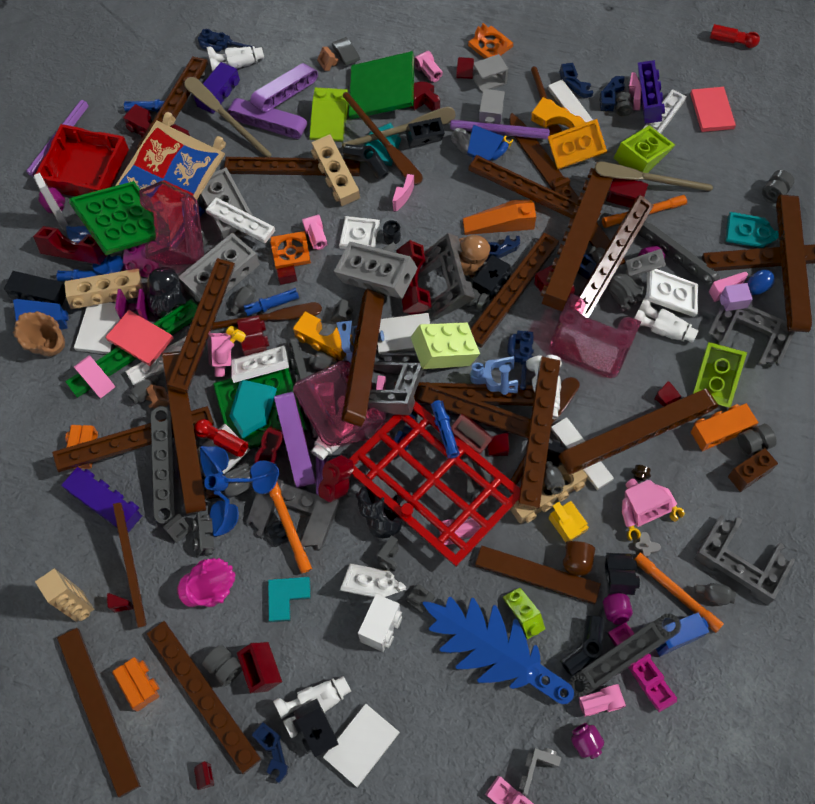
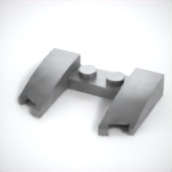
M447 233L424 252L425 262L423 263V268L418 273V277H421L442 266L448 289L431 301L432 307L426 310L430 311L433 309L435 314L432 317L435 319L457 310L475 298L471 282L465 280L459 254L462 250L459 238L450 233Z
M721 305L708 335H712L719 342L718 345L724 346L735 321L770 336L758 365L764 366L766 363H776L779 366L794 335V331L787 330V321L752 306L725 311L724 305Z
M381 353V358L384 360L374 362L373 369L398 374L399 378L394 390H370L368 408L392 414L411 415L415 404L414 394L420 378L425 377L427 369H422L416 353Z
M277 479L286 507L311 515L301 541L304 551L305 546L317 545L318 551H320L340 506L339 500L330 503L319 497V495L287 485L283 480ZM269 493L256 494L246 522L248 525L253 523L259 529L256 534L260 538L263 537L276 508Z
M720 515L694 559L711 570L714 567L749 588L751 590L750 595L768 606L777 596L795 561L794 558L787 562L780 552L785 547L782 543H779L763 570L758 569L726 549L742 519L736 517L734 523L723 522L724 515Z

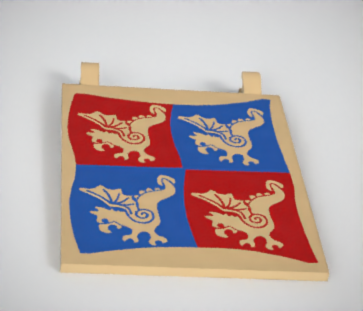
M166 112L162 123L156 120L115 186L134 181L171 231L170 236L163 238L171 242L223 159L225 153L221 150L226 146V142L223 141L222 137L217 136L213 147L186 135L170 127L176 119L171 113Z

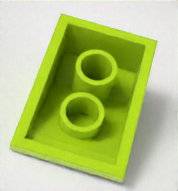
M315 87L312 101L310 140H318L330 134L334 142H343L349 107L348 102L343 98V93L348 92L347 89Z
M649 125L621 142L613 159L622 166L648 173L674 148L675 144Z
M708 342L693 394L700 390L708 389L718 405L730 408L747 352Z

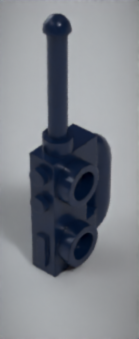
M203 29L197 38L201 48L207 50V47H212L215 52H220L222 49L226 50L228 45L252 47L233 41L230 36L225 35L223 32L217 33L210 29Z
M517 330V334H512L508 339L507 353L510 357L514 356L515 362L522 365L520 389L525 390L526 361L533 357L534 349H532L534 335L530 331ZM515 342L520 344L519 349L515 350Z

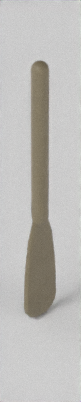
M189 77L185 80L184 86L189 92L209 108L218 112L265 157H271V153L223 109L216 97L197 78Z
M443 107L417 117L407 124L381 132L385 137L406 131L410 123L441 117L443 125L448 124L451 120L455 119V111L452 107ZM374 134L344 142L342 143V148L344 149L345 144L361 145L378 138Z
M598 162L595 165L596 172L604 177L630 180L643 179L704 191H711L713 189L711 184L643 173L618 164Z

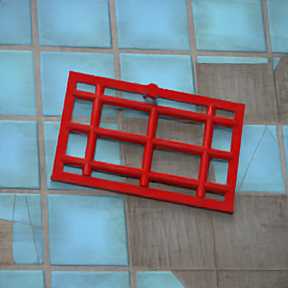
M415 401L413 411L423 419L418 423L409 415L395 414L349 458L353 461L352 475L378 499L383 497L386 506L457 567L517 503L520 488L454 433L460 455L456 458H448L432 474L404 450L420 434L447 457L444 444L425 429L430 424L440 432L438 426L435 425V417ZM403 420L412 430L397 444L387 434ZM382 440L392 450L378 464H375L366 454ZM465 453L494 478L493 481L489 483L460 457ZM397 455L427 479L412 495L383 471ZM359 461L370 469L366 475L355 466ZM453 464L484 488L470 505L439 480ZM378 476L407 503L401 507L372 480ZM500 484L513 493L509 498L496 489ZM433 485L463 510L448 527L418 501ZM491 494L502 506L486 520L476 509ZM413 508L442 532L438 538L412 517ZM470 516L482 527L466 543L454 532ZM448 538L460 548L456 554L444 545Z

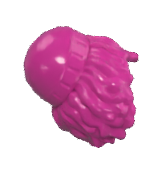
M220 558L199 561L192 568L191 572L184 575L178 583L177 594L180 601L188 607H214L219 603H223L227 595L230 594V589L235 582L236 574L232 571L233 567L231 565L228 566V562Z

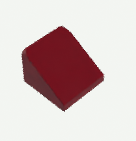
M458 57L456 78L473 79L474 58Z
M294 265L276 269L280 285L297 282Z
M668 381L659 390L654 399L661 405L667 406L680 400L682 396Z
M508 433L492 436L493 439L488 444V455L508 456Z
M107 593L108 608L114 613L134 609L133 604L129 600Z
M204 761L195 766L194 773L197 789L202 790L214 786L211 764Z

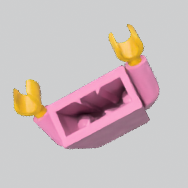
M234 326L228 327L225 333L209 334L207 340L209 364L214 367L216 377L226 376V366H231V349L235 345L234 342L237 340L242 343L246 337L244 332Z
M630 479L626 483L627 490L625 491V498L622 500V515L626 527L629 528L627 532V539L629 541H632L631 532L636 533L637 539L641 536V532L634 525L642 526L667 513H670V519L674 522L678 520L675 512L679 514L680 518L684 516V510L677 508V502L668 488L657 485L651 480H646L639 484L635 479Z

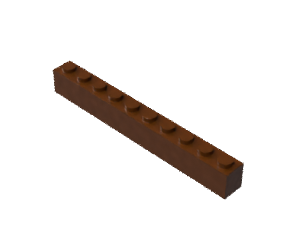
M591 168L587 178H590V180L585 181L582 189L585 193L581 192L578 199L580 206L576 205L573 212L575 219H570L567 227L570 231L565 232L562 240L565 244H560L557 255H560V257H555L552 265L554 272L550 271L546 280L549 285H544L541 296L544 297L543 305L562 312L613 180L611 177L599 175L595 168Z

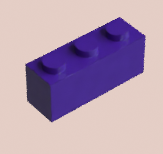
M220 62L203 83L220 104L230 95L233 88L239 84L238 70ZM194 96L197 107L210 113L215 112Z

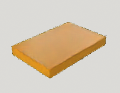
M597 119L548 136L557 170L608 153Z

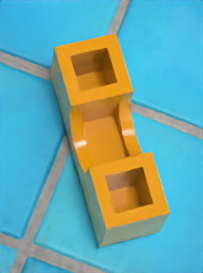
M304 312L293 328L295 338L301 343L311 345L316 351L321 350L327 353V355L343 361L346 353L342 349L338 328L336 327L334 332L328 336L320 335L319 333L322 330L321 319ZM350 335V343L353 346V337Z

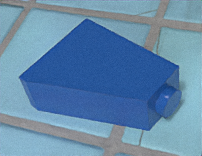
M22 299L13 300L16 321L19 315L23 313L38 311L53 317L58 322L60 330L68 328L67 321H69V316L60 304Z
M698 612L680 619V632L655 649L659 657L708 634L709 626L705 618L701 617ZM675 622L665 625L664 629L671 632L675 629Z

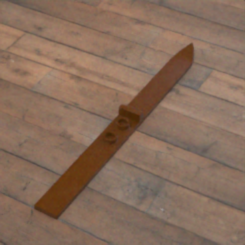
M513 113L510 114V125L527 127ZM514 136L550 188L578 202L579 197L570 186V179L564 177L559 169L557 170L556 165L537 139ZM596 222L589 242L593 247H601L606 250L610 239ZM623 259L620 265L625 264L626 261Z

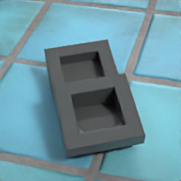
M347 37L332 42L333 49L339 54L340 60L345 65L360 60L356 49Z

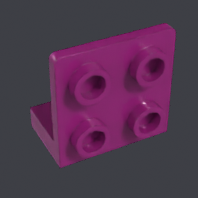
M151 241L125 249L122 271L139 269L140 276L148 277L154 269L159 268L160 250H166V243Z

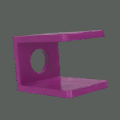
M118 289L115 310L120 319L128 310L132 312L137 310L140 317L148 321L149 309L147 308L146 295L143 289H139L137 303H128L122 290Z

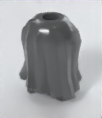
M617 274L610 280L608 291L619 304L621 312L629 311L631 309L630 306L637 303V300L639 302L644 300L642 298L644 287L637 285L629 275Z
M243 463L223 475L226 478H252L250 469L253 465ZM253 481L229 482L228 487L220 492L226 497H235L244 491L254 490L252 486Z

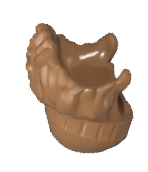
M470 235L459 239L462 250L459 258L463 273L471 278L475 276L476 271L484 264L490 253L489 243L485 238L478 235Z
M38 311L19 315L18 320L15 322L16 325L13 333L24 350L44 356H54L63 350L65 338L59 329L58 322L53 317Z

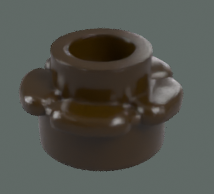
M635 465V468L631 471L634 474V478L639 481H646V479L651 477V469L643 465Z

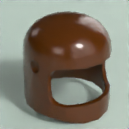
M567 541L565 545L566 555L563 559L564 569L572 575H587L593 567L595 547L585 542Z

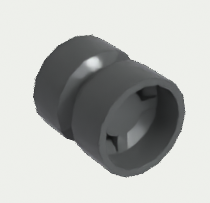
M785 170L775 171L769 182L762 189L763 197L767 201L776 204L778 196L786 195L793 186V176Z
M765 423L754 427L753 430L749 429L739 433L737 436L740 449L748 457L755 455L764 448L768 450L775 447L777 442L774 431Z
M219 645L207 655L202 665L211 674L216 673V679L223 686H227L241 673L242 668L239 660L236 657L230 658L231 652L223 645Z

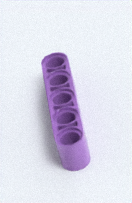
M302 63L255 91L251 95L250 102L260 110L267 112L313 84L318 77V72Z
M239 98L233 100L227 111L237 122L295 139L301 138L307 126V121L301 116L274 108L264 112L252 105L250 101Z
M294 392L274 396L296 487L314 484L316 479Z

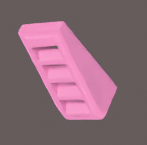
M742 272L713 282L709 293L714 302L720 300V294L725 286L743 284L748 273Z

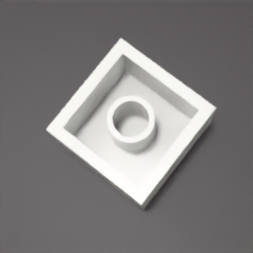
M376 594L358 632L360 642L384 652L386 647L389 648L394 638L392 636L394 628L398 629L403 618L401 616L400 604Z

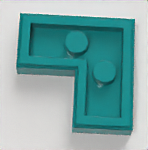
M310 577L268 580L269 622L291 621L290 600L311 599Z

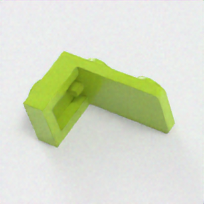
M517 588L503 596L504 602L518 618L527 640L545 630L540 611L521 588Z

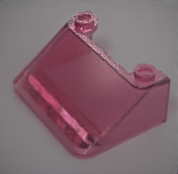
M348 360L335 363L296 382L293 386V391L319 438L328 446L369 440L385 422L376 408L367 410L362 427L341 421L348 382L346 376H349L350 362Z

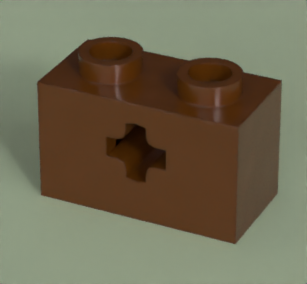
M764 448L735 467L728 475V478L742 492L769 474L778 465V462Z

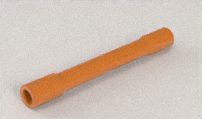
M680 195L655 203L649 214L686 205L687 198L685 195ZM627 212L602 218L603 227L608 228L622 223Z
M276 482L269 495L274 502L294 552L300 573L303 574L312 570V567L283 500L279 484Z
M641 552L634 560L637 561L639 568L652 576L693 613L699 612L700 616L704 617L707 621L709 628L715 633L719 631L724 625L721 620L688 595Z

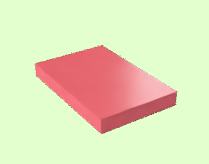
M724 87L691 90L690 95L701 132L735 128L736 124Z
M130 310L126 312L105 337L109 342L150 367L174 339L171 334Z

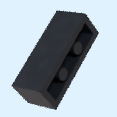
M12 271L4 287V290L12 300L22 299L56 303L62 307L66 298L63 282Z

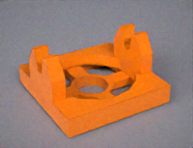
M482 23L481 28L477 27L475 37L468 41V46L486 59L498 54L501 56L513 47V42L493 26L487 27ZM491 35L495 36L496 38L494 40H488L485 37ZM479 41L484 43V47L482 49L479 46ZM492 43L495 47L488 48L486 45Z
M305 231L270 237L276 269L292 265L311 264ZM292 240L299 241L303 246L296 247L292 245ZM282 242H287V246L283 250H277ZM294 248L296 250V252L292 255H288L286 253L287 249ZM303 252L299 258L295 259L298 253ZM285 255L289 260L282 259L279 256Z

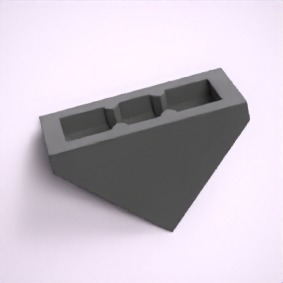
M468 457V465L485 480L491 482L482 468ZM467 475L466 499H471L483 488Z

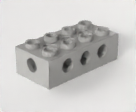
M223 168L214 172L200 194L205 207L207 208L217 197L252 215L228 169ZM211 216L223 240L231 233L235 234L238 238L248 235Z
M231 233L178 276L182 288L198 303H200L217 258L235 263V268L225 294L260 265L257 254L235 234Z
M350 241L334 273L342 283L364 289L368 288L402 299L418 268L410 256Z

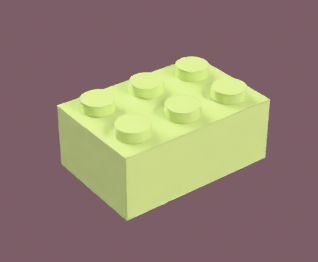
M468 323L420 324L410 337L422 369L470 366L480 355Z

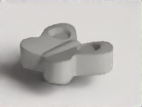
M642 532L639 542L635 544L634 548L642 551V554L648 558L651 553L659 552L661 546L658 543L651 542L647 532Z

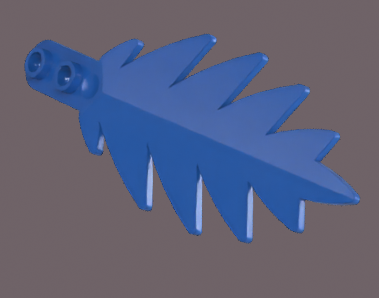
M448 597L445 607L431 602H423L426 610L437 620L429 627V631L441 634H456L439 649L440 652L452 653L473 650L455 666L456 669H473L494 664L477 679L478 683L501 682L516 678L509 685L511 689L519 688L529 683L559 704H568L572 701L574 697L573 687L540 664V653L537 645H534L531 654L529 653L526 637L517 619L513 620L508 641L506 628L496 605L492 606L486 628L484 616L474 598L470 599L466 618L452 597ZM544 676L548 678L546 685L542 683V677ZM563 688L567 691L565 697L560 695V691Z

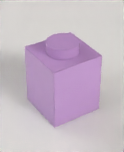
M748 283L725 286L720 294V303L724 305L725 311L748 308L752 301Z

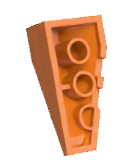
M512 200L463 218L464 234L534 230L536 212L532 200Z

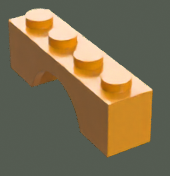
M544 97L535 107L531 116V121L543 128L554 124H561L570 129L586 123L580 116L573 115L568 109L561 108L553 100Z

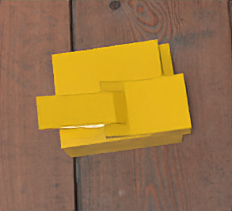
M572 501L563 506L560 502L552 505L555 511L550 513L549 520L565 542L572 541L587 532L589 528L587 526L588 523Z

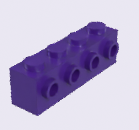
M655 60L638 62V79L641 87L644 123L661 122L662 114H665V105L661 103L663 102V93L660 92L661 81H658L659 69H656Z
M77 467L61 486L116 528L117 523L113 504L122 503L129 533L142 517L138 512L139 507L132 501L128 503L124 501L125 497L117 490L114 492L108 489L110 486L103 480H95V475L88 469L83 471Z

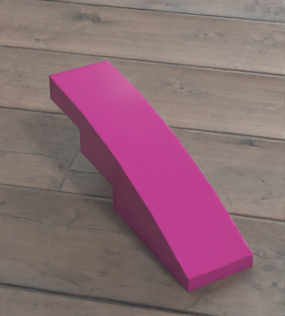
M624 623L609 631L608 635L616 647L634 635V632L627 623ZM650 653L628 667L658 712L677 702V697L664 681L663 674L651 660Z

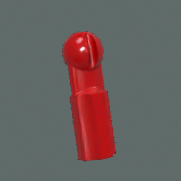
M716 24L713 25L710 34L711 39L729 43H741L748 48L756 47L760 41V36L756 32L745 33L735 28Z
M201 419L194 425V432L199 438H208L216 446L225 449L237 457L241 458L248 448L246 441L225 430L213 427L209 420Z

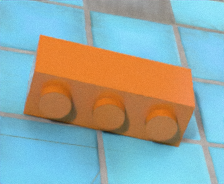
M747 403L741 406L736 404L726 412H716L709 419L705 420V418L697 420L690 432L701 451H705L736 438L739 433L749 429L753 430L759 422Z

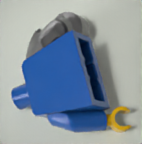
M476 125L472 127L470 141L468 140L467 132L462 128L455 129L451 135L453 144L461 152L473 157V159L478 155L489 161H496L504 155L513 142V139L510 142L507 141L506 135L501 136Z

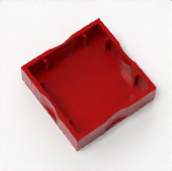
M60 124L51 142L50 150L43 158L36 174H41L49 188H56L61 194L74 197L110 188L118 175L129 148L124 136L92 132L83 128Z

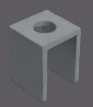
M499 54L474 62L478 75L473 76V80L481 93H483L484 89L491 90L507 84L508 67Z
M483 90L479 122L501 124L504 91Z

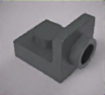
M392 535L377 555L379 565L388 571L390 569L393 571L397 569V563L390 559V557L394 558L399 550V547H397L398 539Z

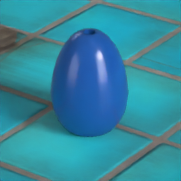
M760 270L749 278L747 283L751 295L762 294L774 285L775 277L771 271Z

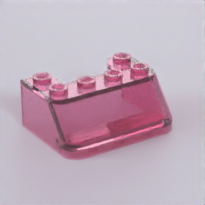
M164 181L139 190L141 206L154 214L156 243L150 242L145 246L146 259L165 266L194 264L202 258L204 250L199 208L196 199L192 195Z
M570 294L550 341L549 351L552 355L605 377H617L642 321L626 317L621 320L617 329L582 316L586 306L585 301L579 296Z

